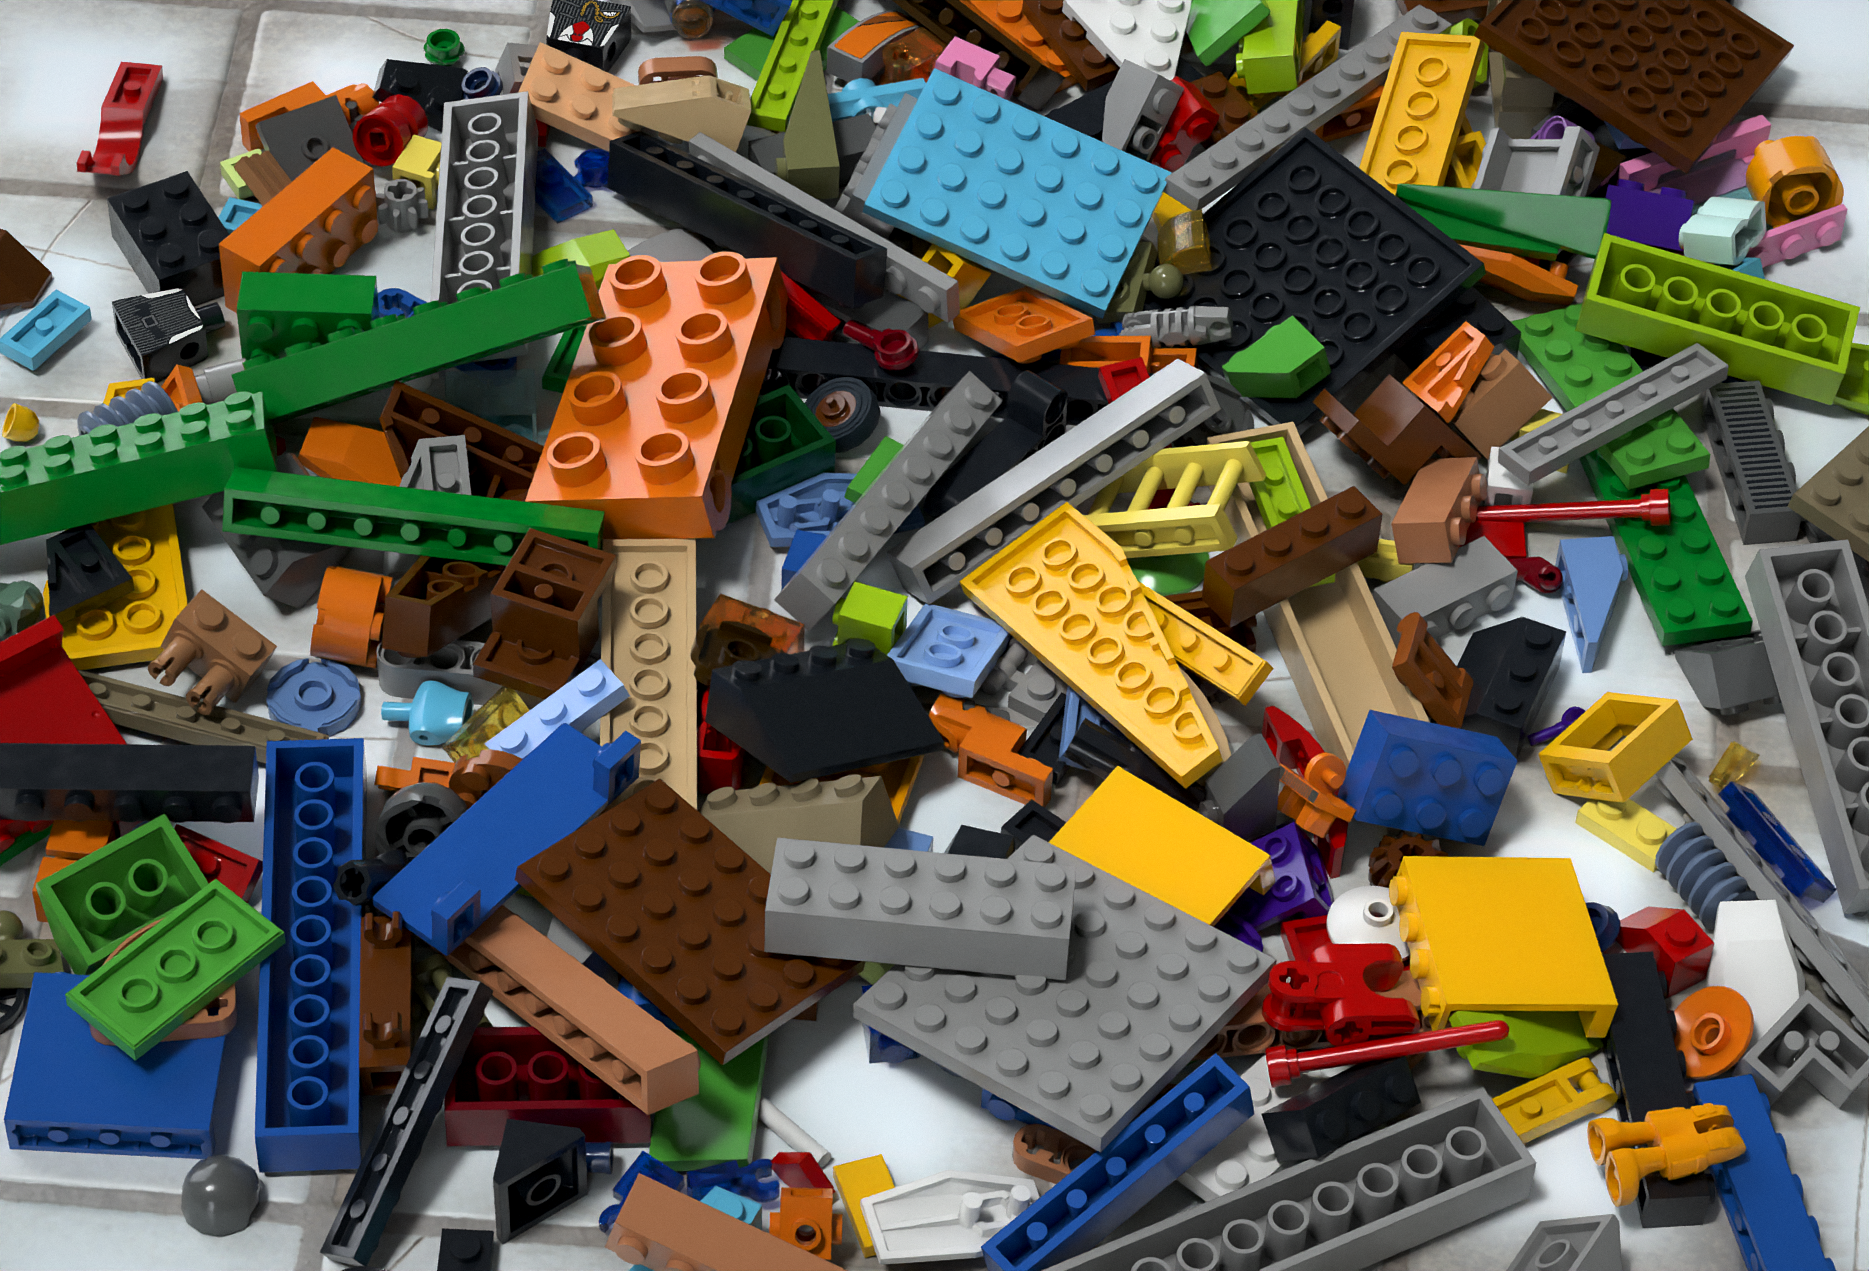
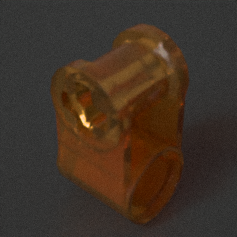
M924 27L917 28L911 34L898 41L887 44L882 51L885 70L880 76L879 85L924 78L927 83L935 68L936 60L948 44Z

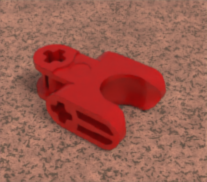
M1388 943L1324 945L1310 954L1308 962L1306 960L1280 962L1273 966L1269 973L1268 986L1271 993L1263 1000L1262 1016L1271 1027L1280 1031L1325 1030L1328 1041L1337 1047L1416 1034L1420 1030L1419 1017L1411 1001L1404 998L1384 997L1375 993L1385 992L1393 988L1403 972L1404 964L1402 957L1394 945ZM1288 977H1291L1290 983H1286ZM1291 1009L1294 1010V1014L1292 1016L1289 1015Z

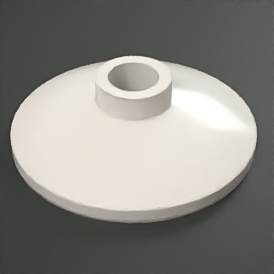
M1381 886L1357 887L1343 893L1332 903L1326 922L1327 933L1332 944L1388 943L1394 945L1399 950L1403 962L1411 956L1407 942H1403L1400 937V916L1397 906H1393L1390 902L1389 888Z

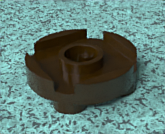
M722 621L719 629L708 630L709 624L702 626L697 631L690 652L691 660L696 666L694 670L695 678L709 686L712 669L732 666L734 662L741 660L758 661L768 659L772 655L777 654L776 650L770 646L773 638L750 625L733 621Z

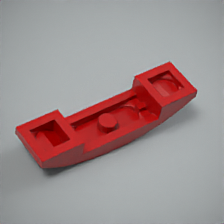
M1275 706L1264 709L1262 735L1278 764L1280 765L1281 763L1290 769L1296 768L1299 776L1305 779L1307 764L1313 757L1325 753V751L1313 736L1288 714ZM1340 788L1334 794L1338 795ZM1336 817L1325 839L1315 834L1313 842L1321 851L1324 866L1331 879L1340 877L1347 839L1348 822L1339 817Z

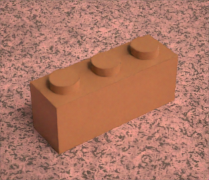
M1477 457L1428 459L1418 470L1391 523L1398 564L1452 563L1460 545L1465 544L1466 532L1470 524L1476 521L1477 509L1481 501H1485L1487 497V479L1484 474L1479 473Z

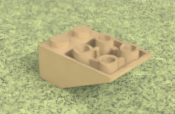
M710 75L614 88L612 94V114L619 118L618 122L627 128L642 130L644 126L658 131L660 138L674 144H682L683 140L688 142L701 132L734 152L738 149L752 111L749 89Z

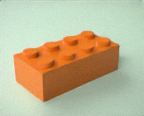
M332 147L219 243V253L226 308L237 313L242 272L330 274L336 268L343 266L347 259L362 245L369 243L378 232L373 168Z

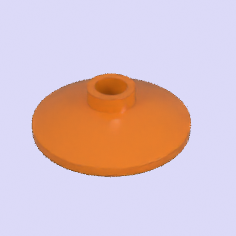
M1725 986L1703 988L1688 996L1674 1011L1677 1025L1674 1043L1676 1050L1684 1052L1686 1077L1698 1080L1709 1079L1726 1072L1739 1061L1749 1046L1754 1029L1753 1012L1747 1000L1734 989Z

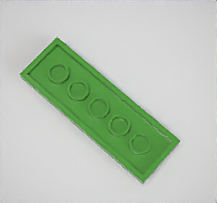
M1582 303L1510 321L1521 331L1518 350L1567 412L1643 372L1622 344L1575 331ZM1674 408L1597 448L1598 452L1628 490L1708 469L1711 455Z

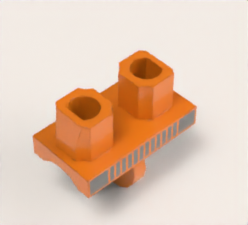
M1328 752L1316 755L1307 764L1305 779L1280 763L1279 780L1285 785L1278 796L1277 810L1295 819V823L1304 830L1324 839L1336 817L1350 823L1356 809L1334 794L1344 783L1346 777V767L1340 758Z

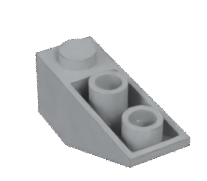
M1124 59L1106 96L1102 142L1148 162L1184 88L1155 72Z

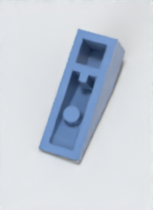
M1614 536L1563 539L1559 542L1555 566L1561 570L1563 575L1562 585L1559 590L1582 673L1592 672L1618 599L1620 584L1622 581H1626L1628 577L1625 554H1619Z

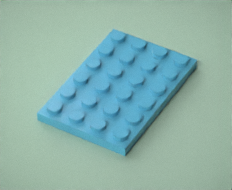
M934 68L864 203L863 213L1103 319L1163 195L1167 184L1165 178L1172 172Z

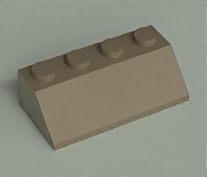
M852 774L834 781L819 782L817 779H807L794 785L776 786L774 783H764L753 789L743 790L723 787L711 792L698 810L699 813L770 874L777 838L884 848L899 828L882 776L862 778L858 774Z

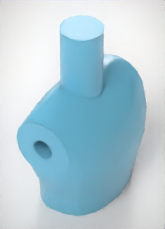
M425 681L419 686L412 703L383 702L381 716L383 720L409 721L410 738L420 745H441L453 741L466 740L469 736L473 719V697L471 692L458 691L438 681Z

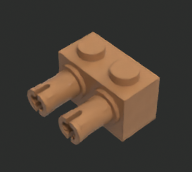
M1505 349L1499 355L1491 353L1450 422L1488 460L1491 446L1501 447L1553 397L1524 365Z
M201 589L174 619L161 644L164 650L148 665V671L156 680L166 670L159 683L164 686H171L186 667L190 668L202 679L186 694V700L194 708L201 699H204V703L197 712L209 715L224 696L234 703L243 696L262 674L277 646Z

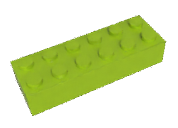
M1604 233L1592 266L1575 331L1667 358L1698 343L1728 364V376L1746 381H1760L1763 386L1832 405L1846 372L1860 307Z

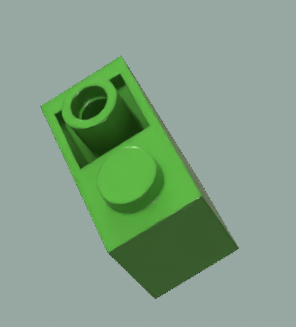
M1293 315L1280 325L1271 327L1262 338L1247 349L1234 354L1229 362L1222 366L1226 381L1233 385L1242 397L1297 398L1331 373L1325 347Z

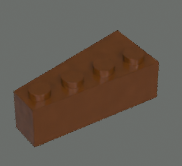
M421 555L385 596L382 648L397 651L399 655L406 658L429 657L491 619L490 593L507 566Z

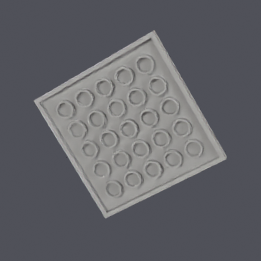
M1032 835L1008 859L1077 866L1066 980L1046 979L1043 976H1014L895 964L853 1003L854 1018L1095 1150L1102 1152L1268 982L1269 973L1273 966L1276 965L1277 959Z

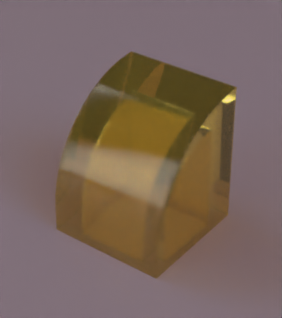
M1202 209L1179 214L1168 220L1160 228L1157 236L1159 265H1174L1181 271L1182 275L1212 270L1210 239Z

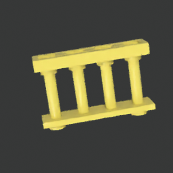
M1250 441L1165 448L1101 489L1088 514L1083 516L1122 548L1126 558L1226 551L1234 547L1238 538L1224 512L1236 484L1264 481L1266 473ZM1216 485L1207 505L1188 506L1196 487ZM1175 489L1167 508L1148 509L1157 490ZM1136 492L1127 511L1109 513L1118 493Z

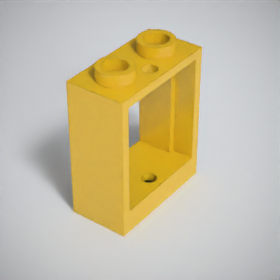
M1607 692L1546 746L1538 756L1554 794L1624 803L1693 738L1678 700ZM1623 735L1627 736L1612 751H1607Z

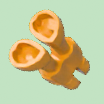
M1704 1103V1105L1692 1106L1690 1109L1673 1107L1672 1109L1649 1111L1645 1116L1644 1122L1630 1123L1620 1122L1612 1118H1598L1590 1121L1587 1127L1590 1153L1598 1166L1605 1165L1607 1190L1612 1203L1616 1207L1630 1205L1634 1202L1638 1195L1641 1178L1659 1170L1663 1178L1674 1180L1693 1173L1698 1174L1709 1166L1729 1161L1746 1152L1745 1143L1739 1130L1733 1127L1734 1120L1726 1105ZM1646 1143L1648 1145V1148L1632 1149L1634 1146Z

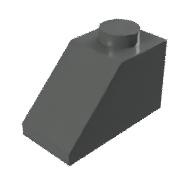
M1262 733L1252 735L1206 779L1205 799L1199 804L1201 815L1244 840L1276 831L1280 766Z

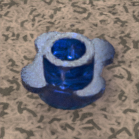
M589 149L582 152L574 161L575 167L578 169V173L574 176V183L579 187H607L609 153L602 149Z

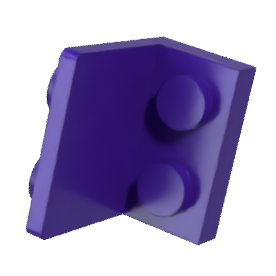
M1295 822L1251 842L1252 845L1271 855L1275 883L1264 896L1248 887L1226 913L1239 916L1250 923L1257 932L1297 912L1303 919L1328 915L1334 898L1321 851Z

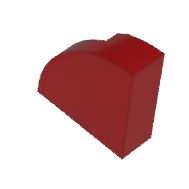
M779 1152L768 1163L776 1175L790 1188H834L811 1152Z

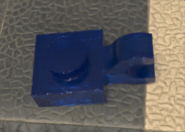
M759 1159L741 1168L738 1167L737 1161L733 1160L687 1172V1196L701 1201L715 1186H718L742 1197H750L757 1202H772L780 1197V1184L778 1180L769 1183L758 1181L759 1179L772 1176V1163L770 1159Z

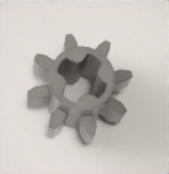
M396 179L386 183L384 194H376L378 223H387L391 230L400 233L418 228L419 218H428L429 216L428 201L425 200V189L423 187L416 188L413 182L406 179Z

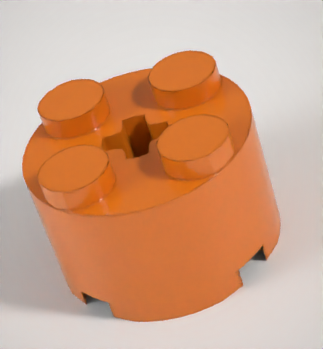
M328 566L317 604L318 615L316 624L313 625L310 656L376 669V649L381 642L379 640L381 632H383L385 596L392 589L393 577L349 568Z

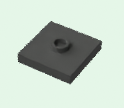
M336 95L258 122L255 126L265 151H270L291 181L295 180L332 147L364 163L363 158L356 151L353 134Z

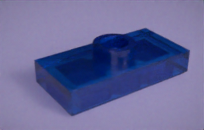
M545 148L538 151L535 202L557 224L593 207V196Z

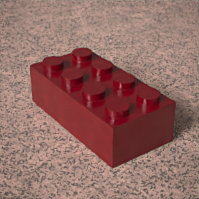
M533 1026L477 1027L466 1049L463 1062L457 1069L445 1095L444 1115L447 1146H500L507 1119L580 1128L585 1134V1142L651 1143V1114L647 1115Z

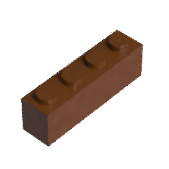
M1352 486L1207 560L1205 563L1202 599L1231 628L1376 553L1383 514L1355 486Z

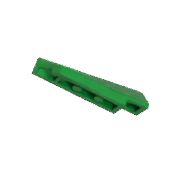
M1402 183L1397 185L1395 194L1401 201L1460 245L1556 261L1558 249L1595 259L1603 235L1607 232L1612 202L1606 198Z

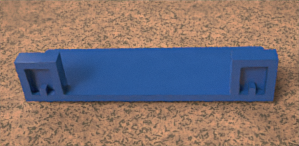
M561 724L373 896V905L391 918L394 911H399L403 917V926L448 956L522 887L515 881L517 866L595 819L639 778L641 740L625 731L612 744L606 743L600 746L569 724Z

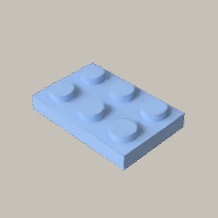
M925 603L887 656L894 660L909 686L923 685L941 690L942 693L950 697L973 698L996 665L999 657L1007 649L1012 635L995 620Z

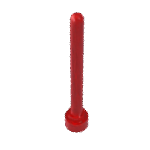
M1650 489V494H1641V499L1479 506L1476 520L1543 522L1642 517V522L1651 521L1652 526L1670 525L1669 489Z
M1495 1020L1297 1053L1296 1048L1287 1049L1286 1045L1265 1048L1270 1082L1272 1088L1292 1085V1079L1301 1078V1073L1499 1041L1509 1035V1026L1505 1021Z

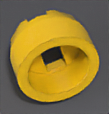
M13 403L5 417L2 436L16 442L32 440L39 430V419L36 413L28 407Z

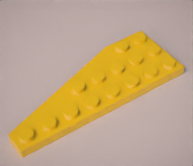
M154 378L109 383L103 403L109 405L111 399L117 396L125 398L127 391L134 388L141 391L144 383L149 381L155 382ZM173 503L90 523L133 578L134 591L62 624L64 628L62 647L78 670L152 661L164 650L161 644L174 619L188 605ZM47 580L43 591L46 618L50 617Z
M1065 502L959 581L966 596L1185 789L1223 761L1213 735L1191 694L1189 686L1142 593L1141 587L1128 564L1122 548L1068 502Z

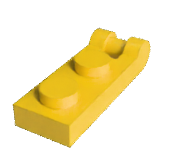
M1583 1057L1494 1097L1492 1100L1522 1143L1525 1144L1592 1112L1600 1114L1609 1110L1616 1103L1618 1095L1609 1083H1602L1597 1077L1598 1069L1588 1057ZM1580 1088H1581V1089L1583 1090V1092L1578 1093V1092L1575 1090V1089H1580Z

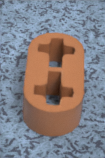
M707 57L652 58L640 65L638 69L639 85L657 83L658 81H653V77H661V81L668 80V76L710 75L718 78L716 64Z

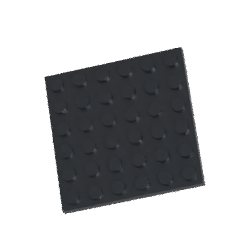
M1304 127L1158 252L1154 268L1161 264L1174 265L1183 275V287L1178 295L1170 299L1159 298L1152 291H1147L1142 311L1157 309L1164 311V309L1168 308L1176 310L1179 307L1189 309L1190 306L1228 307L1234 327L1232 338L1195 346L1191 343L1180 347L1179 344L1176 345L1178 348H1196L1198 364L1212 376L1225 381L1222 366L1229 362L1234 354L1247 349L1262 338L1271 327L1280 325L1293 315L1325 347L1331 373L1297 398L1241 397V399L1272 425L1294 422L1299 435H1301L1325 414L1313 403L1315 398L1324 389L1338 401L1342 400L1486 274L1483 262Z

